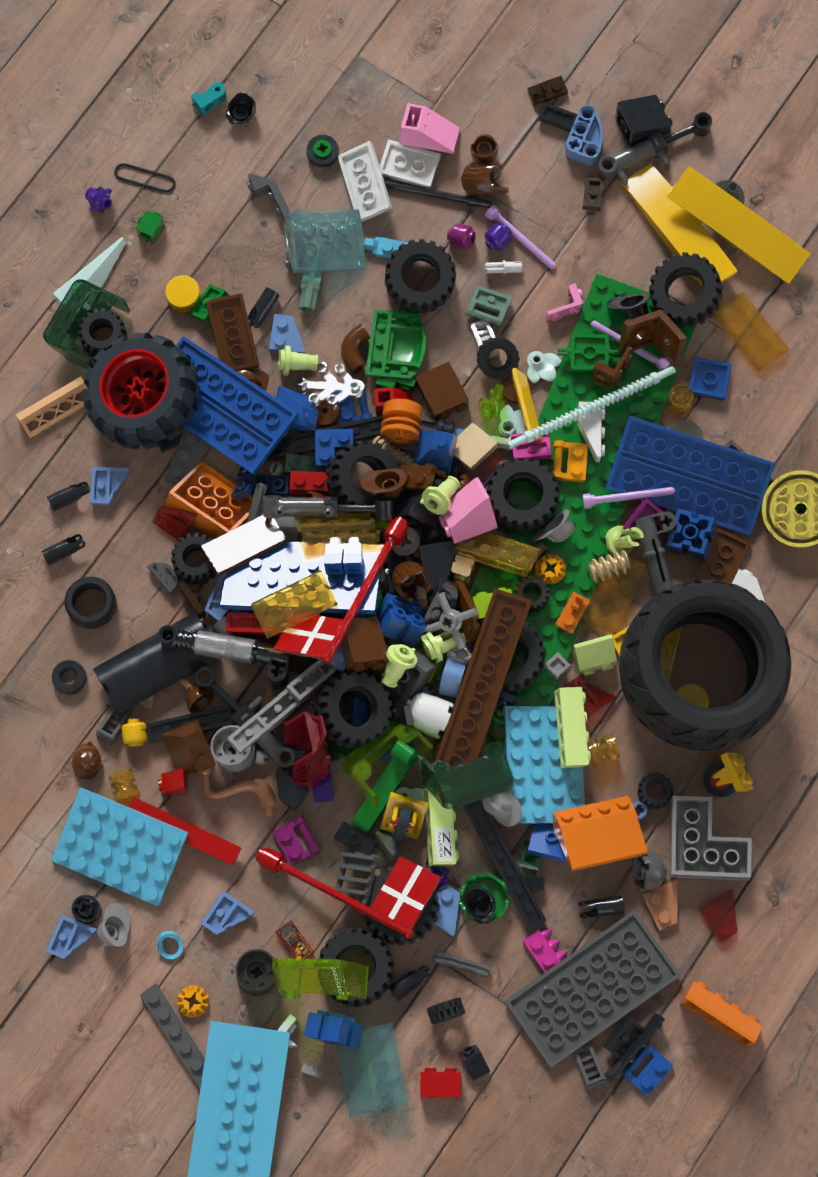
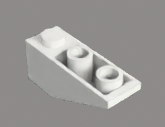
M579 402L578 409L580 406L584 407V404L588 405L589 402ZM601 407L595 413L591 411L590 415L586 414V417L581 416V419L577 418V426L596 462H600L601 456L605 454V445H601V438L605 437V427H601V420H605V409Z

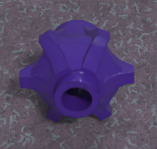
M102 186L98 188L90 187L86 191L85 198L90 203L91 211L98 210L100 213H104V210L111 206L110 194L112 190L110 188L103 189Z

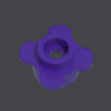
M433 867L430 872L441 877L438 885L441 887L446 886L449 870L447 868Z

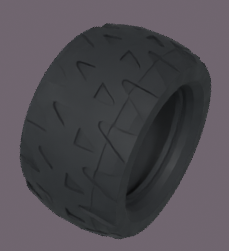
M702 579L688 581L658 593L637 613L624 635L620 649V682L625 699L633 714L646 729L659 739L688 750L716 751L742 743L758 733L772 720L781 707L788 691L791 676L789 642L783 626H780L773 610L763 600H758L747 589L736 584H727L718 580ZM691 624L712 626L729 635L741 649L747 666V681L741 698L731 705L720 708L700 707L681 698L669 685L662 669L661 651L666 635L679 627Z

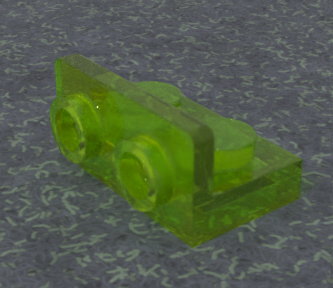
M496 384L495 389H491L488 397L489 400L481 397L478 400L479 412L486 418L492 419V417L498 418L505 400L504 386Z

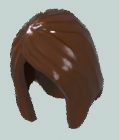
M471 162L465 167L461 176L463 189L467 193L477 196L509 193V188L500 186L494 178L495 170L502 168L501 164Z
M408 561L400 563L394 568L392 573L394 590L404 600L412 601L413 599L410 594L416 586L423 587L426 593L430 591L429 574L418 563Z

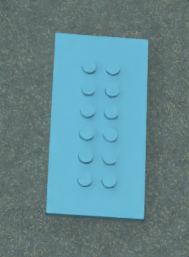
M210 1021L187 1177H270L291 1032Z

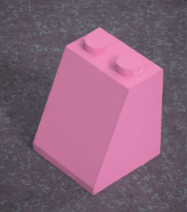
M478 477L450 499V509L438 517L442 528L444 527L447 538L451 537L454 544L498 528L490 498Z

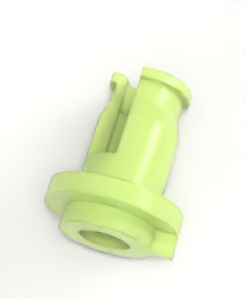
M286 345L283 350H279L278 370L282 371V375L288 376L289 370H317L318 355L291 352L290 346Z
M448 476V479L438 487L429 486L423 492L420 504H424L434 514H445L451 507V496L461 487L459 481L453 476Z
M623 526L612 527L605 537L607 549L611 554L617 552L620 556L621 551L625 550L628 555L634 546H639V543L634 542V540L644 538L642 531L637 527L625 530L622 529Z
M447 631L435 637L430 632L420 636L426 655L436 663L443 661L442 654L457 647L453 634ZM461 633L463 641L466 644L465 636L463 633Z
M402 644L391 645L388 648L386 655L389 662L385 672L382 673L384 677L381 680L382 683L389 687H396L398 680L402 677L405 670L415 667L417 663L415 648H409Z

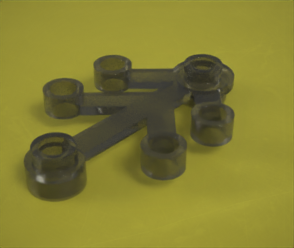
M319 363L317 372L327 382L307 381L304 377H297L293 383L295 391L300 394L306 393L309 389L324 390L319 394H311L308 397L311 406H318L321 401L326 399L328 406L331 408L336 407L349 396L353 398L360 397L365 387L362 381L353 380L343 364H338L334 368L336 375L342 377L345 383H339L329 372L326 363ZM337 391H343L337 396L333 395Z

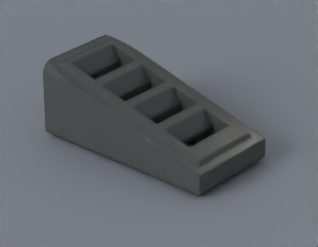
M113 706L96 730L97 738L113 746L122 732V725L127 723L133 713V709L130 708L122 712L125 714V716L116 713ZM112 717L119 719L120 723L112 719ZM108 724L115 726L116 729L111 728Z
M591 1043L573 1052L588 1090L607 1083ZM587 1052L591 1053V1055L580 1059L579 1057ZM594 1060L593 1063L583 1066V1063ZM593 1068H597L596 1071H593L591 1073L586 1074L585 1072ZM600 1075L599 1078L589 1081V1079Z

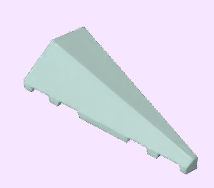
M123 237L53 293L54 298L78 323L83 324L81 319L91 310L95 298L101 292L112 272L111 269L115 262L118 261L124 246L127 245Z

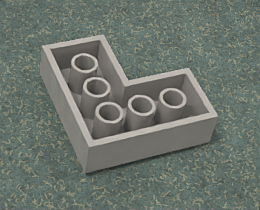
M672 796L669 878L749 881L751 878L752 838L712 836V797Z

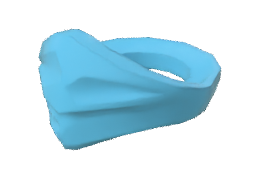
M164 931L159 934L156 941L159 954L166 959L178 958L183 952L182 939L175 932ZM170 937L178 942L179 950L176 954L169 955L164 951L162 942L165 938Z

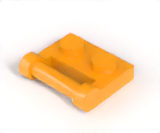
M560 440L554 441L555 458L553 473L556 476V480L585 482L588 444ZM563 450H568L567 473L561 472Z

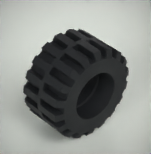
M101 308V311L95 309L92 314L88 312L87 318L83 317L81 319L83 324L79 323L78 326L81 344L86 353L88 352L91 357L96 356L101 349L107 351L113 346L111 341L122 336L128 338L123 320L110 309L108 312L105 308ZM107 327L113 330L111 337L105 341L93 339L94 333L100 328Z
M195 533L194 536L187 534L186 539L181 537L179 539L180 543L176 542L174 545L175 550L172 549L171 562L177 576L181 577L185 583L188 581L191 585L194 582L197 585H202L201 582L203 581L208 583L209 578L213 579L216 572L208 558L202 566L197 568L187 566L185 560L193 551L203 552L201 546L212 541V539H208L204 534L201 537L199 533Z

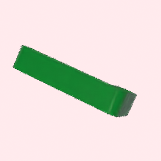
M398 740L390 753V756H392L391 761L351 822V825L367 835L385 810L390 793H395L419 756L416 750Z

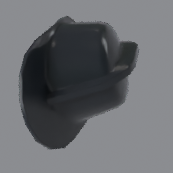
M648 293L620 295L610 299L607 302V307L621 310L627 318L634 319L649 314L647 301L650 295Z

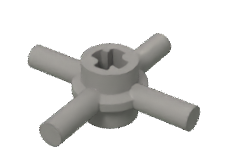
M444 592L438 594L437 597L443 613L439 622L426 626L425 632L432 633L440 629L453 634L458 649H462L466 646L459 629L462 627L463 620L477 616L478 610L473 608L460 613L450 608Z

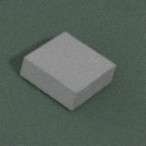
M557 652L544 664V667L557 680L571 668V665Z

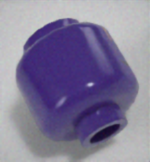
M503 223L494 224L485 232V245L490 250L501 251L511 242V230Z

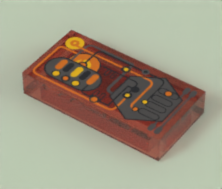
M292 920L275 931L298 965L314 954V951Z

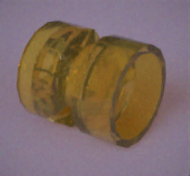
M685 384L675 385L671 389L667 400L669 411L680 416L689 412L694 398L693 390Z
M612 733L602 736L601 740L593 739L587 743L594 766L605 763V759L613 760L620 757V751Z
M132 769L118 771L109 775L111 787L115 788L113 792L115 802L125 803L132 801L134 797H140L138 786L134 784L136 779Z

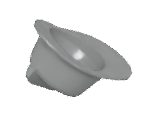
M563 510L548 525L539 529L534 534L533 540L538 541L546 537L553 542H561L567 539L575 530L574 524L568 517L569 510Z
M493 784L482 794V803L485 811L491 814L503 826H515L522 817L521 804L504 785Z
M113 903L107 907L103 921L97 929L101 946L122 947L126 944L131 919L129 912L123 905Z

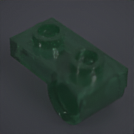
M288 453L284 455L283 475L290 476L291 471L322 472V468H316L315 457Z

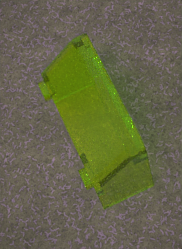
M389 721L390 724L387 729L383 730L384 734L381 737L376 738L371 743L358 747L342 762L344 774L376 808L379 806L377 795L365 783L372 774L370 764L391 748L398 740L404 743H410L414 740L432 760L436 758L433 746L412 724L403 725Z
M272 958V970L279 992L286 999L300 998V994L335 995L337 1000H348V997L366 999L368 966L338 959Z

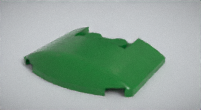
M374 309L366 376L411 380L421 367L426 350V332L424 325L419 320L421 319L419 313Z

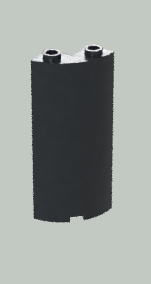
M195 613L171 625L175 629L185 630V632L190 631V633L196 630L206 631L205 628L207 627L203 618H198ZM158 633L96 666L93 668V671L118 714H121L198 671L200 668L216 661L218 658L192 654L191 651H188V649L183 650V648L165 649L158 638ZM173 635L166 636L165 640L172 639Z

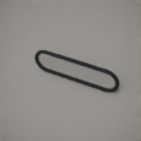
M127 163L118 164L114 170L115 176L120 180L161 192H171L175 187L173 177ZM120 166H127L172 180L173 186L168 190L122 178L118 176L117 169Z

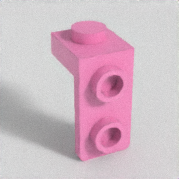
M576 283L568 286L571 304L547 311V321H558L565 315H576L582 310V300L584 297L581 289H577Z

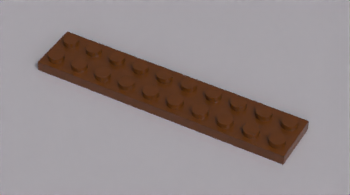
M496 588L494 589L430 775L469 787L532 600Z

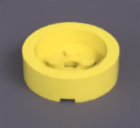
M803 470L791 471L775 479L766 490L762 502L763 520L769 532L780 542L793 547H809L818 544V474ZM799 503H803L806 506V512L801 515L795 511V507Z

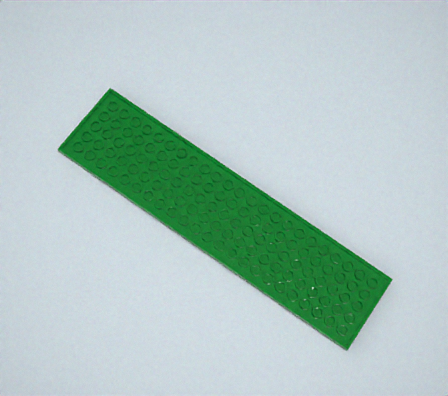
M596 274L573 333L602 334L591 327V322L597 321L621 335L624 322L630 319L621 310L608 308L607 302L620 295H637L642 293L650 295V293ZM649 298V300L647 301L649 313H652L656 310L652 304L651 298ZM672 301L673 303H675V304H677V305L686 306V305H683V304H680V303H677V302ZM685 325V328H679L687 337L681 363L695 330V327L690 328L689 325ZM570 338V341H569V343H568L567 348H569V346H570V344H571V338ZM609 338L611 350H618L619 343ZM653 344L643 347V349L653 355L665 358ZM631 351L633 356L630 360L632 362L627 371H623L622 379L618 386L614 385L612 390H609L604 386L599 387L594 384L593 380H591L593 372H570L569 356H563L556 373V378L552 383L539 416V427H541V424L546 425V422L550 423L551 419L555 421L556 417L560 418L561 415L565 416V413L570 414V411L574 412L575 408L578 409L579 402L598 401V398H603V395L607 396L608 393L617 392V389L626 388L627 384L631 385L636 380L640 381L641 378L645 379V376L660 371H658L656 364ZM610 357L608 366L615 369L621 357ZM680 366L675 367L676 373L661 379L659 383L652 384L651 387L647 385V388H643L642 391L638 390L637 393L633 392V395L624 396L623 400L619 398L618 402L614 401V404L605 405V408H602L605 409V420H601V427H605V437L601 438V445H605L604 456H601L600 462H596L588 448L585 482L556 480L559 484L560 496L558 508L553 519L560 512L568 509V517L574 524L575 530L567 539L561 542H553L546 537L536 541L538 547L542 543L547 546V553L545 555L548 553L557 554L558 557L563 559L566 566V572L562 580L555 584H547L549 587V600L545 607L541 608L540 611H529L526 618L529 627H534L538 631V636L542 637L543 647H545L544 664L557 652L567 661L586 610L572 635L556 627L555 624L573 592L591 600L596 584L590 575L588 562L590 565L592 559H596L599 562V557H603L606 561V555L609 553L605 539L606 534L612 527L619 526L629 501L600 503L592 506L591 509H584L583 494L590 493L595 496L619 494L618 492L605 489L629 415L658 425ZM572 420L571 424L562 425V428L558 427L557 430L553 429L552 433L549 432L552 459L538 461H540L541 466L547 465L551 473L554 471V441L560 440L586 444L577 426V420ZM563 450L562 473H567L568 450ZM526 481L515 482L512 484L506 502L517 510H530L539 504L541 493L532 483ZM498 523L496 530L513 537L496 572L480 565L469 592L472 600L479 592H487L488 594L492 593L495 588L503 587L506 590L511 589L512 594L515 595L516 586L521 581L515 575V565L521 558L525 559L528 556L524 552V547H527L529 550L534 549L530 542L533 540L536 532L533 533L532 530H529L528 534H522V531L512 533L510 528L505 530ZM546 563L547 569L545 572L551 571L555 574L554 567L557 564L550 566ZM535 565L522 578H527L530 575L531 577L537 576ZM531 586L525 589L524 596L526 599L536 601L540 597V591L536 587ZM519 643L517 644L508 672L519 670L526 661L525 649ZM448 655L436 678V682L441 683V678L448 659ZM543 666L541 675H539L538 680L534 684L530 685V688L527 690L522 689L517 694L509 692V694L516 698L513 706H550L560 678L556 680Z

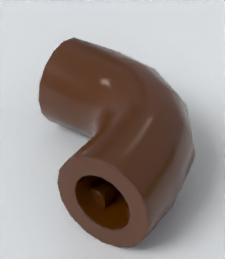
M361 324L354 327L344 337L341 345V358L352 375L361 371L366 365V362L359 354V349L362 344L370 340V336Z

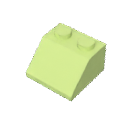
M612 634L578 643L573 647L572 654L579 675L589 676L594 674L595 670L602 669L606 671L614 668L613 665H616L617 657Z

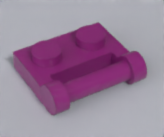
M300 816L272 832L289 865L292 867L322 850L311 835L304 816ZM297 826L310 848L306 852L293 830Z

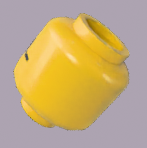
M128 719V723L122 725L123 743L128 744V747L144 746L143 743L148 740L147 726L144 722H139V719Z

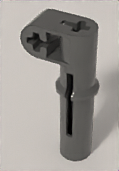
M660 512L635 519L636 527L644 535V538H640L643 549L642 558L645 557L655 595L672 587L663 553L665 549L662 548L659 533L670 531L676 525L675 515L671 512ZM666 520V523L656 525L655 523L656 521Z

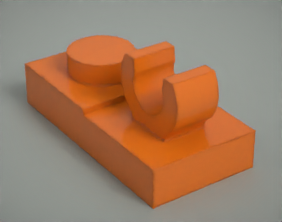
M573 592L555 626L572 635L590 600Z

